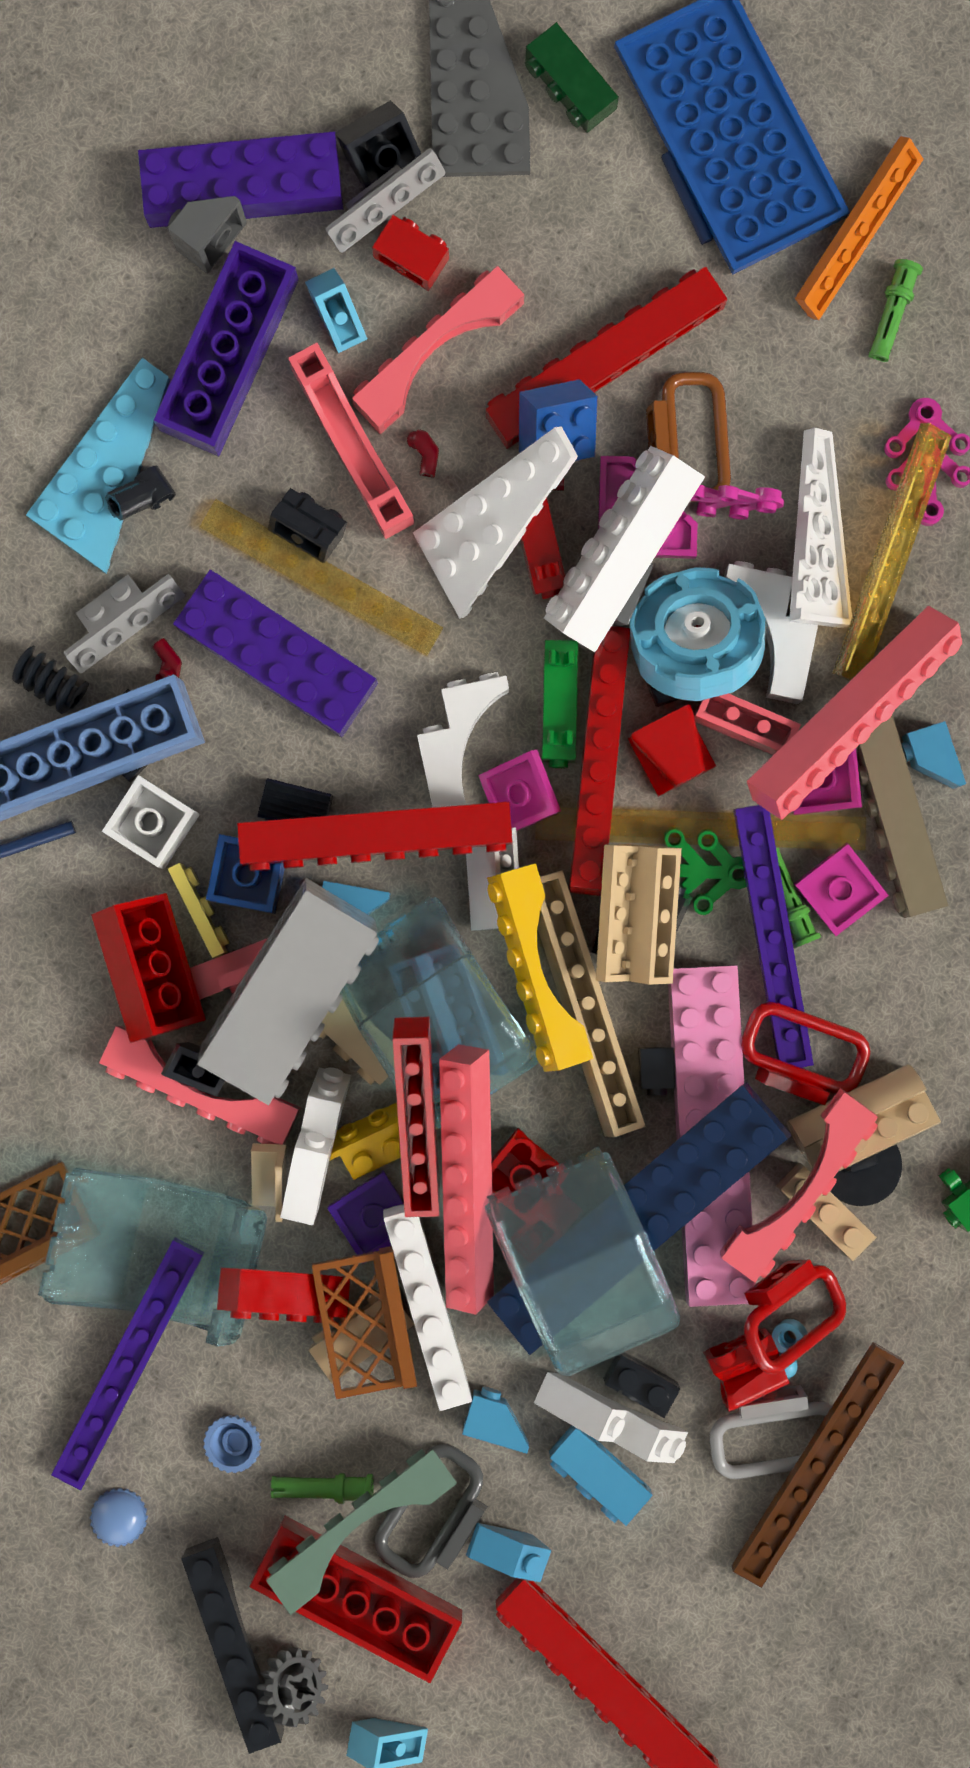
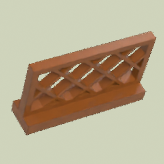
M60 1162L0 1193V1206L6 1208L0 1225V1244L4 1233L20 1238L14 1253L10 1255L0 1253L2 1258L0 1259V1285L100 1235L94 1222H91L64 1162ZM58 1172L64 1182L60 1196L44 1191L48 1177ZM40 1182L38 1189L31 1187ZM25 1189L36 1193L30 1212L14 1206L18 1193ZM67 1192L69 1193L71 1200L65 1199ZM42 1195L58 1200L51 1219L36 1214ZM10 1197L8 1204L1 1202ZM63 1203L75 1206L80 1219L69 1225L58 1222ZM12 1211L28 1215L22 1234L6 1229ZM34 1218L50 1223L45 1237L39 1240L28 1237ZM56 1225H57V1226H60V1227H63V1228H61V1229H59V1230L53 1232ZM25 1241L32 1242V1244L24 1247Z
M392 1246L379 1248V1251L312 1263L336 1399L402 1386L403 1389L417 1387ZM374 1261L376 1273L368 1285L352 1274L359 1263ZM352 1265L348 1271L342 1268V1266ZM334 1268L345 1276L335 1291L322 1283L320 1271ZM348 1279L364 1288L355 1304H352L338 1294ZM376 1280L378 1283L379 1292L372 1288ZM324 1291L331 1295L327 1302L325 1301ZM368 1292L381 1300L382 1307L374 1318L358 1308ZM334 1299L350 1308L341 1324L328 1317L327 1309ZM354 1312L371 1322L360 1338L345 1328ZM382 1314L384 1316L385 1325L378 1321ZM330 1325L337 1329L333 1336L331 1334ZM374 1326L387 1333L388 1340L380 1351L364 1341ZM341 1332L357 1342L347 1357L334 1350L333 1343ZM360 1346L376 1355L366 1371L350 1361ZM388 1347L390 1349L391 1359L384 1354ZM336 1358L343 1362L339 1369ZM380 1359L393 1367L394 1379L380 1381L371 1375ZM347 1365L362 1375L356 1386L341 1389L339 1376ZM366 1379H368V1380H370L371 1382H373V1383H369V1384H364V1382L366 1381Z

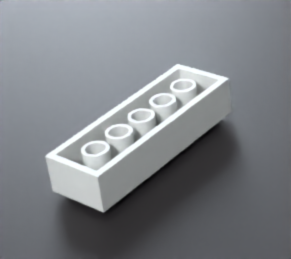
M652 446L637 459L635 472L630 480H626L619 488L617 501L612 509H608L603 514L599 522V530L594 538H590L585 543L581 551V559L576 567H572L567 572L563 581V588L558 596L555 595L551 598L546 607L545 620L593 652L599 647L705 476L675 456Z

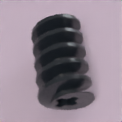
M30 646L18 659L13 670L12 680L17 684L23 683V688L28 692L34 690V696L38 699L45 697V703L50 707L56 705V711L60 714L73 709L85 695L89 683L85 681L77 687L78 675L74 674L69 679H66L65 676L68 669L65 666L57 672L54 671L57 661L52 659L45 665L43 662L46 653L42 651L34 657L32 655L35 646Z

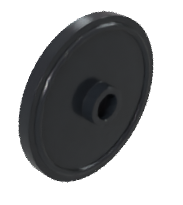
M897 1144L838 1171L834 1176L837 1181L830 1192L839 1201L860 1207L874 1205L887 1198L895 1190L902 1173V1158Z

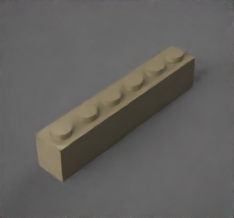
M892 715L871 733L865 743L859 744L856 747V753L859 763V782L861 786L865 785L869 797L865 798V807L869 817H875L878 828L874 830L875 841L879 849L884 848L887 861L883 862L884 872L888 881L893 880L897 892L892 895L896 911L898 913L902 912L904 918L949 905Z

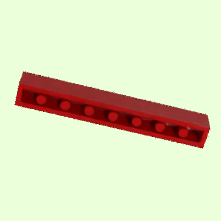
M707 267L702 268L698 272L695 269L690 270L679 279L680 283L669 290L668 287L659 290L651 298L653 301L644 307L640 304L633 307L624 315L625 319L615 325L611 322L597 332L598 336L587 343L586 340H583L573 346L570 350L571 354L562 360L559 358L551 360L542 368L543 372L536 377L527 376L515 385L516 390L506 396L504 393H501L491 399L487 404L489 407L486 408V419L506 449L519 442V392L580 379L595 393L723 310L727 297Z
M611 626L597 650L593 652L569 882L570 893L601 896L604 845H609L630 628Z
M510 802L237 823L240 864L249 865L250 871L270 870V864L283 863V868L304 867L303 861L317 860V866L336 865L337 858L351 857V863L371 862V856L384 855L385 860L405 859V853L418 852L419 858L439 856L438 850L452 849V855L472 854V848L486 847V852L506 851V845H513Z
M516 1578L496 1599V1610L498 1611L496 1616L507 1628L510 1629L513 1626L522 1634L520 1639L525 1646L532 1652L538 1650L546 1658L545 1664L555 1675L560 1676L562 1673L571 1682L569 1684L571 1690L580 1699L588 1698L595 1705L593 1709L599 1718L607 1724L611 1721L619 1729V1736L628 1746L633 1747L636 1745L644 1753L642 1757L651 1768H720L718 1759L536 1582Z

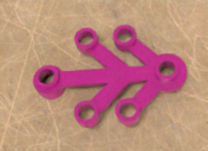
M920 398L909 409L908 416L910 422L897 436L888 439L884 445V452L890 458L900 457L905 451L906 443L918 431L920 445L899 468L890 471L886 477V485L894 491L902 489L907 483V477L921 463L923 501L917 506L915 514L917 520L922 525L933 526L941 520L944 514L943 505L937 500L935 464L951 478V482L955 487L964 488L970 483V468L958 466L934 444L933 431L949 444L950 451L957 456L964 455L970 449V437L963 433L957 434L941 419L942 409L935 400ZM921 409H928L931 412V418H924L921 415ZM955 441H964L965 449H958ZM890 443H898L900 451L893 452L890 449ZM958 472L966 474V482H961L957 479ZM899 475L902 483L899 485L894 484L891 476ZM926 506H933L936 509V515H928L926 513Z
M700 484L690 500L699 501L696 513L698 516L716 517L718 508L730 506L729 517L739 520L748 519L749 511L751 510L762 513H776L777 508L784 506V500L781 498L782 491L767 487L756 488L755 493H751L734 486L723 485L719 486L718 490Z

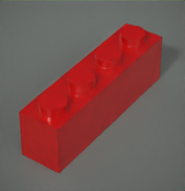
M221 1268L217 1310L231 1311L230 1318L251 1319V1313L255 1312L259 1313V1320L279 1321V1314H286V1321L306 1322L307 1316H313V1323H322L313 1274ZM321 1275L322 1283L335 1291L344 1276ZM350 1279L347 1280L338 1293L348 1301ZM324 1291L326 1302L328 1301L331 1295ZM334 1299L327 1309L328 1317L334 1319V1317L345 1318L348 1314V1307Z

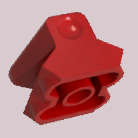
M685 705L638 729L628 738L658 797L717 767L697 730L694 713L690 705Z
M517 1128L491 1159L492 1196L528 1225L564 1183L570 1172L529 1139L520 1128Z
M765 1327L758 1329L760 1341L770 1360L776 1359L779 1353L771 1334ZM744 1334L734 1340L715 1345L703 1352L711 1371L720 1379L722 1402L728 1412L790 1384L785 1370L777 1374H768L758 1367L746 1343Z

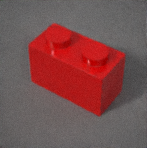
M392 215L372 247L373 257L427 291L431 289L449 260V248L446 247L445 241L434 234L430 236L419 231L418 225L406 217H403L401 220L395 215Z

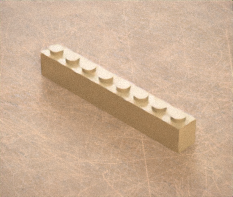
M563 870L541 876L540 879L545 898L540 910L537 929L562 1006L571 1017L584 1026L594 1059L582 1062L581 1065L604 1136L617 1137L646 1127L599 981H596V972Z

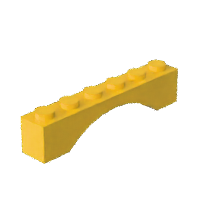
M536 863L487 877L489 884L487 887L488 896L492 903L495 904L498 914L497 926L506 941L508 948L507 960L516 975L517 994L524 1002L527 1012L526 1024L535 1039L537 1046L535 1053L539 1064L543 1067L544 1072L559 1071L594 1059L584 1026L571 1017L558 1003L548 987L541 969L537 950V927L545 893Z

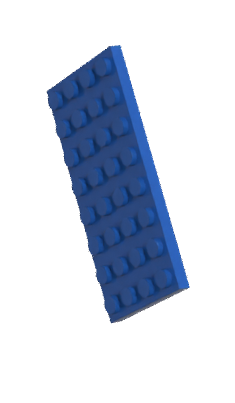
M698 0L615 41L614 48L662 141L674 158L732 275L849 216L850 211L739 0Z

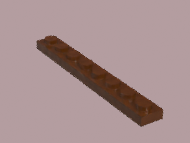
M872 1342L731 1565L734 1573L761 1588L763 1587L903 1366L904 1361L901 1357Z

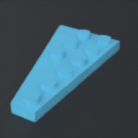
M144 358L139 361L26 514L28 518L106 574L120 535L119 532L123 520L120 521L112 516L105 497L108 492L134 481L135 477L140 473L146 449H148L155 425L153 420L170 381L169 376Z

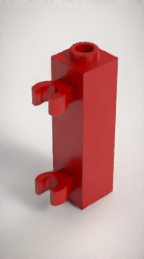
M546 498L542 503L543 508L537 516H533L526 526L527 531L520 539L533 594L541 593L542 599L551 598L555 595L558 596L560 588L564 586L563 581L565 578Z

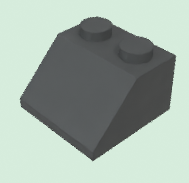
M235 196L187 202L182 210L178 209L173 213L167 229L176 250L208 274L245 227L247 221L240 200Z

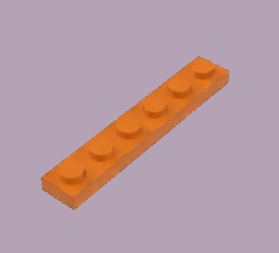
M899 137L795 297V300L810 318L820 320L924 160L909 137Z

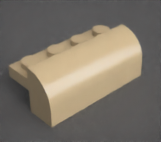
M636 844L604 845L596 981H631L648 985L673 984L682 848Z
M907 1064L848 1092L849 1095L878 1116L875 1121L878 1124L875 1132L867 1141L864 1139L860 1141L854 1149L857 1151V1155L849 1166L941 1123L925 1092L927 1090L911 1065ZM831 1101L827 1102L826 1105H820L788 1120L786 1123L800 1153H804L812 1169L819 1156L825 1133L826 1121L820 1115Z

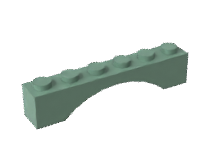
M423 1449L417 1451L406 1460L409 1467L400 1474L395 1470L390 1472L378 1482L382 1487L372 1496L366 1491L351 1503L354 1507L353 1511L344 1518L341 1513H338L323 1525L327 1531L315 1539L313 1535H310L295 1547L299 1553L287 1561L285 1557H282L267 1569L271 1575L265 1580L290 1615L319 1593L323 1575L333 1554L343 1540L360 1524L374 1515L394 1507L412 1504L430 1505L457 1484L433 1449L426 1453Z

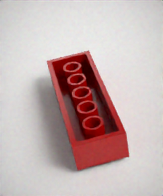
M285 1515L249 1587L282 1604L265 1580L271 1575L267 1569L282 1557L289 1561L299 1553L295 1548L310 1535L317 1539L321 1534ZM340 1545L333 1554L323 1575L319 1593L296 1612L418 1678L431 1683L462 1624L463 1610Z

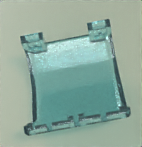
M428 896L410 908L411 912L408 914L404 912L383 926V930L376 935L379 941L370 956L364 954L358 964L361 967L358 976L351 985L345 984L340 995L343 996L342 999L358 1030L395 1087L393 1053L394 1018L430 1017L436 1129L441 1128L439 1059L455 1046L460 1044L489 1050L490 1095L537 1065L538 1060L535 1053L536 1044L529 1035L526 1036L473 956L440 899Z
M599 1147L578 1155L580 1163L573 1165L571 1159L547 1169L546 1172L549 1177L542 1179L540 1173L515 1183L517 1191L511 1193L509 1187H506L488 1195L489 1203L485 1206L487 1217L553 1367L563 1376L574 1375L677 1328L680 1323V1313L614 1162L610 1154L607 1152L602 1153Z
M75 1168L72 1173H66L61 1197L66 1199L65 1203H59L53 1227V1231L58 1233L56 1237H51L45 1261V1265H50L49 1270H43L38 1291L39 1296H42L46 1302L51 1304L136 1312L172 1240L176 1237L205 1253L170 1321L192 1325L208 1331L205 1343L214 1346L231 1345L239 1339L245 1319L230 1318L231 1311L217 1310L221 1268L256 1270L267 1225V1215L263 1210L248 1201L222 1193L151 1177Z

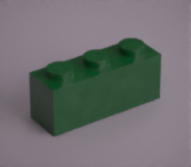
M557 22L526 46L525 66L534 78L540 77L547 85L545 88L549 97L555 103L560 101L567 109L566 115L576 128L581 126L588 133L617 110L619 96Z

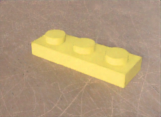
M178 863L168 868L211 957L217 958L228 953L225 945L229 944V940L221 926L216 928L210 916L215 914L210 902L206 900V896L200 898L195 888L200 883L192 867L186 869L184 864Z

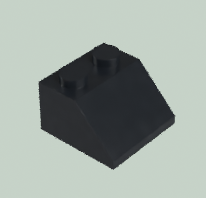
M391 100L335 132L348 163L364 189L397 164L403 169L421 155L404 112Z

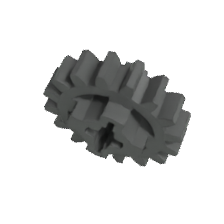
M289 1648L288 1651L279 1650L277 1651L278 1659L269 1658L267 1660L270 1667L269 1671L261 1670L260 1672L261 1676L265 1678V1683L257 1685V1689L264 1691L265 1696L260 1698L259 1704L268 1705L264 1714L267 1717H274L275 1724L287 1727H297L298 1724L306 1725L309 1723L308 1715L318 1716L317 1703L325 1704L326 1700L320 1695L321 1691L328 1689V1685L321 1682V1679L326 1676L327 1672L317 1669L321 1660L319 1658H311V1651L301 1650V1648Z

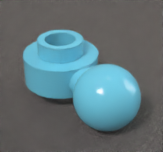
M785 1319L774 1328L772 1338L780 1352L779 1356L807 1334L806 1328L799 1321ZM788 1331L793 1332L796 1339L789 1337ZM797 1361L785 1369L788 1379L796 1374L798 1369Z

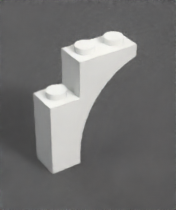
M736 561L734 565L729 564L725 570L724 577L735 582L739 578L748 584L756 593L765 616V634L770 651V678L766 698L799 704L804 696L818 625L790 622L789 616H786L793 578L786 576V571L777 568H767V571L754 569L753 564L743 561Z
M498 672L488 673L479 676L480 681L467 684L466 679L455 680L447 683V688L441 689L449 728L443 729L442 725H434L423 728L424 734L417 735L432 808L466 805L462 787V762L465 747L475 724L482 714L499 698L509 693L507 676L499 677Z
M319 1067L310 1089L301 1132L294 1148L280 1218L314 1225L339 1120L351 1075L345 1074L337 1068L324 1069Z
M547 1372L534 1401L536 1405L594 1439L614 1442L648 1462L675 1463L681 1457L686 1447L685 1438L688 1432L682 1428L632 1410L563 1374Z

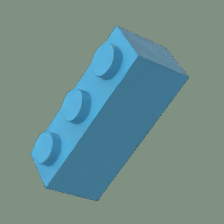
M572 1425L549 1450L550 1459L553 1460L550 1463L552 1468L564 1478L567 1475L572 1477L577 1482L576 1489L588 1500L594 1497L603 1505L600 1508L601 1511L614 1523L619 1519L627 1526L653 1496L651 1488L599 1441Z

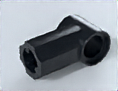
M156 465L139 473L134 481L108 492L105 499L112 516L121 521L149 507L152 510L159 509L161 507L160 503L167 499L169 501L174 499L176 492Z

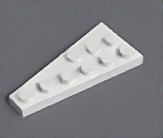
M562 426L554 427L413 532L459 619L466 617L472 610L471 606L476 598L483 594L488 587L487 583L492 575L502 567L527 531L526 526L533 516H537L543 508L542 503L552 489H556L577 459L578 455Z
M811 428L804 430L789 621L843 628L853 626L833 434L827 430Z

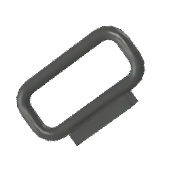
M438 1444L429 1450L433 1449L439 1459L448 1458L466 1470L470 1475V1483L422 1561L418 1564H411L394 1553L388 1546V1538L408 1505L390 1509L375 1535V1549L378 1556L390 1567L409 1578H420L427 1575L436 1563L448 1570L488 1507L476 1499L483 1486V1473L480 1466L471 1457L449 1444Z

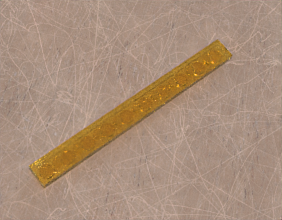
M560 807L561 812L535 824V840L574 841L577 808ZM612 809L609 843L666 844L664 833L667 829L676 827L683 832L685 840L690 845H699L697 842L698 833L703 829H711L716 833L718 841L722 846L740 847L734 813ZM770 814L776 848L837 850L845 843H848L853 850H866V817L787 815L781 820L775 815ZM672 833L668 837L670 843H677L680 840L678 833ZM706 834L702 837L701 842L709 845L713 842V836Z

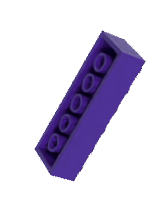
M335 131L138 150L143 210L150 228L169 226L168 223L173 213L178 209L182 210L187 202L235 196L240 200L246 219L344 210Z
M234 241L153 420L159 431L218 457L220 456L298 284L299 279L296 267Z
M211 569L173 623L178 631L341 738L378 685L375 677Z

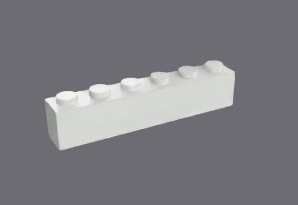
M404 1204L384 1209V1222L439 1410L443 1411L472 1402L470 1387L421 1218L405 1217Z

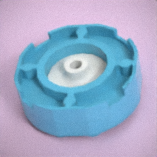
M701 567L664 575L645 588V595L636 606L630 619L631 649L640 675L648 684L665 695L689 701H701L732 693L741 688L758 670L765 650V616L754 590L739 578L735 582L719 576V570Z

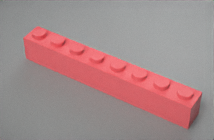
M927 606L747 780L752 800L781 820L790 812L795 811L800 806L802 800L813 789L820 787L825 778L836 767L841 766L846 761L848 755L859 744L865 743L871 733L882 722L887 721L904 700L911 698L916 689L927 678L932 677L938 670V667L949 656H953L958 652L962 645L959 623L934 608Z
M458 1044L439 1059L446 1308L476 1315L487 1304V1301L494 1296L490 1059L488 1049Z

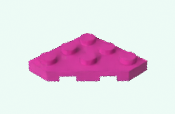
M600 457L598 530L601 517L608 509H612L617 501L619 488L626 480H630L636 470L635 464L637 460L634 457ZM683 511L654 558L696 559L698 523Z

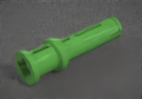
M897 259L894 262L893 267L896 270L891 285L887 286L885 290L887 302L871 351L868 354L870 358L882 362L889 361V355L905 307L913 301L914 293L912 291L917 276L921 275L923 267L920 264L908 259ZM891 317H892V320H891V323H890V326H889V329H888L886 338L884 339L885 334H886V331H887V328H888V325H889V322H890V319H891Z
M778 847L776 851L790 931L794 939L793 948H797L821 938V934L816 932L808 915L810 912L809 907L801 903Z
M339 1473L335 1478L272 1476L271 1488L273 1490H271V1498L334 1499L338 1504H344L345 1501H355L366 1491L372 1496L374 1494V1475L346 1477L345 1473Z

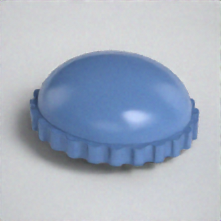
M228 1415L219 1418V1420L217 1419L208 1427L209 1430L205 1432L206 1437L203 1439L205 1442L203 1448L206 1450L205 1455L209 1457V1462H212L214 1467H218L220 1471L225 1470L227 1473H237L238 1471L242 1472L256 1462V1458L260 1455L261 1439H259L260 1434L256 1431V1427L252 1426L251 1421H246L244 1417L240 1418L238 1415Z
M118 1488L117 1490L111 1489L109 1492L106 1491L104 1495L99 1496L98 1501H95L94 1507L91 1509L90 1519L92 1522L90 1525L93 1527V1532L97 1534L98 1539H102V1542L108 1543L109 1546L115 1545L119 1547L120 1545L126 1546L127 1543H133L135 1539L139 1538V1534L143 1533V1528L147 1525L146 1520L148 1516L146 1515L147 1509L144 1507L145 1503L141 1501L140 1496H136V1493L130 1492L129 1489L123 1490Z

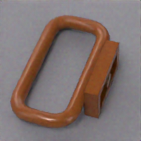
M682 372L674 374L663 385L662 401H653L646 409L648 449L652 446L679 459L675 390L679 386H706L712 393L718 482L711 489L718 490L719 486H730L731 470L726 400L723 385L717 377L710 373Z

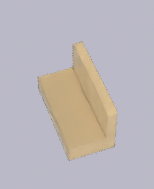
M253 1143L251 1149L252 1205L274 1206L276 1222H283V1218H280L287 1187L286 1145Z

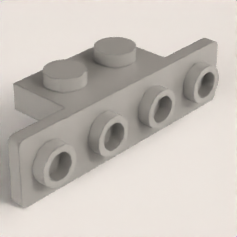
M429 148L403 169L397 164L345 204L348 211L325 229L341 253L345 252L445 175L446 172L435 152Z
M127 574L76 612V615L89 633L65 650V657L79 673L85 672L184 598L185 594L169 574L143 593L129 574Z

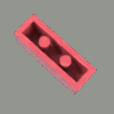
M729 693L701 700L694 714L696 723L771 755H774L799 731L801 724Z

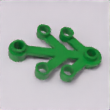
M671 827L664 833L666 845L673 848H682L681 856L689 863L680 864V877H687L680 883L687 888L685 893L690 894L707 878L720 879L705 894L700 893L694 897L693 907L696 913L700 915L709 914L713 909V903L730 888L743 889L747 887L745 874L739 879L732 876L735 869H743L742 857H732L719 843L717 835L713 830H701L697 835V842L703 850H710L721 865L707 864L685 840L684 834L679 828ZM678 833L680 840L677 843H670L668 841L670 834ZM706 834L713 836V842L709 845L701 842L702 837ZM701 899L709 901V906L704 910L697 907V903Z

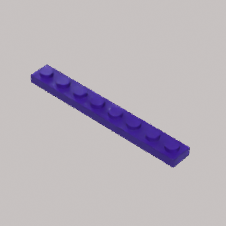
M759 804L733 809L767 1002L780 1003L804 1012L770 812ZM769 1015L777 1059L800 1068L814 1065L807 1027L774 1015Z
M176 1237L172 1240L51 1476L81 1491L205 1252Z

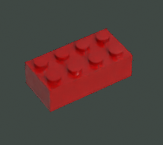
M167 893L112 905L91 914L130 1043L206 1020Z

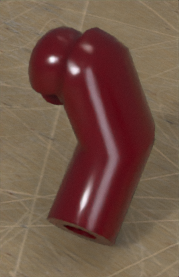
M421 429L412 431L407 436V444L409 447L417 449L422 456L419 475L434 478L439 448L428 432Z
M162 638L152 646V649L162 660L159 674H156L155 680L158 681L173 674L179 678L182 661L167 640Z

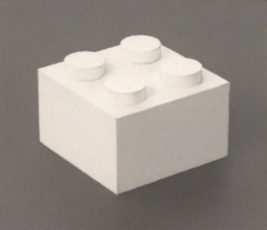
M138 775L102 832L156 867L165 869L200 814Z

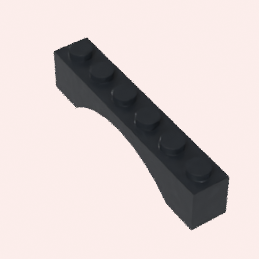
M216 1537L186 1548L181 1560L248 1753L251 1754L281 1743L285 1730L284 1725L275 1724L274 1717L265 1716L264 1713L268 1705L259 1704L260 1698L265 1695L264 1691L257 1689V1685L265 1683V1679L260 1674L261 1670L245 1631L235 1596L231 1573L219 1538Z

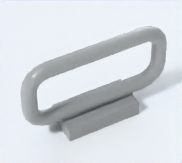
M796 1385L779 1388L737 1408L739 1413L721 1417L714 1423L710 1431L711 1456L715 1469L722 1476L729 1479H743L791 1471L800 1456L742 1465L728 1464L723 1445L724 1433L731 1428L814 1415L826 1417L832 1405L823 1401L808 1402L807 1395L802 1386Z

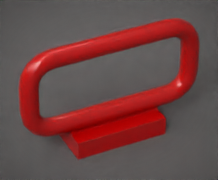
M776 1002L760 1004L753 1010L743 1032L741 1044L742 1053L747 1061L759 1067L755 1076L756 1080L767 1086L822 1105H826L829 1092L837 1094L841 1088L848 1093L858 1087L868 1065L871 1052L869 1043L864 1035L856 1030ZM774 1015L854 1044L857 1048V1055L849 1076L843 1081H837L757 1052L754 1043L763 1019L766 1016Z
M810 1259L786 1261L744 1293L749 1305H758L748 1315L744 1325L746 1343L758 1367L768 1374H777L785 1370L839 1327L846 1315L845 1296L832 1270L824 1265L813 1266ZM816 1279H822L833 1303L832 1314L776 1359L770 1360L758 1335L759 1324Z

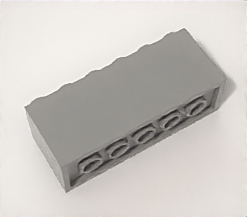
M305 878L201 1044L197 1065L268 1106L274 1097L279 1099L288 1086L289 1081L286 1078L291 1069L293 1068L297 1071L307 1055L304 1050L310 1040L315 1042L322 1033L325 1026L322 1021L327 1012L329 1011L333 1014L343 998L340 995L341 990L346 983L351 985L361 970V967L358 966L364 954L370 956L377 946L379 938L376 937L378 931L375 919Z

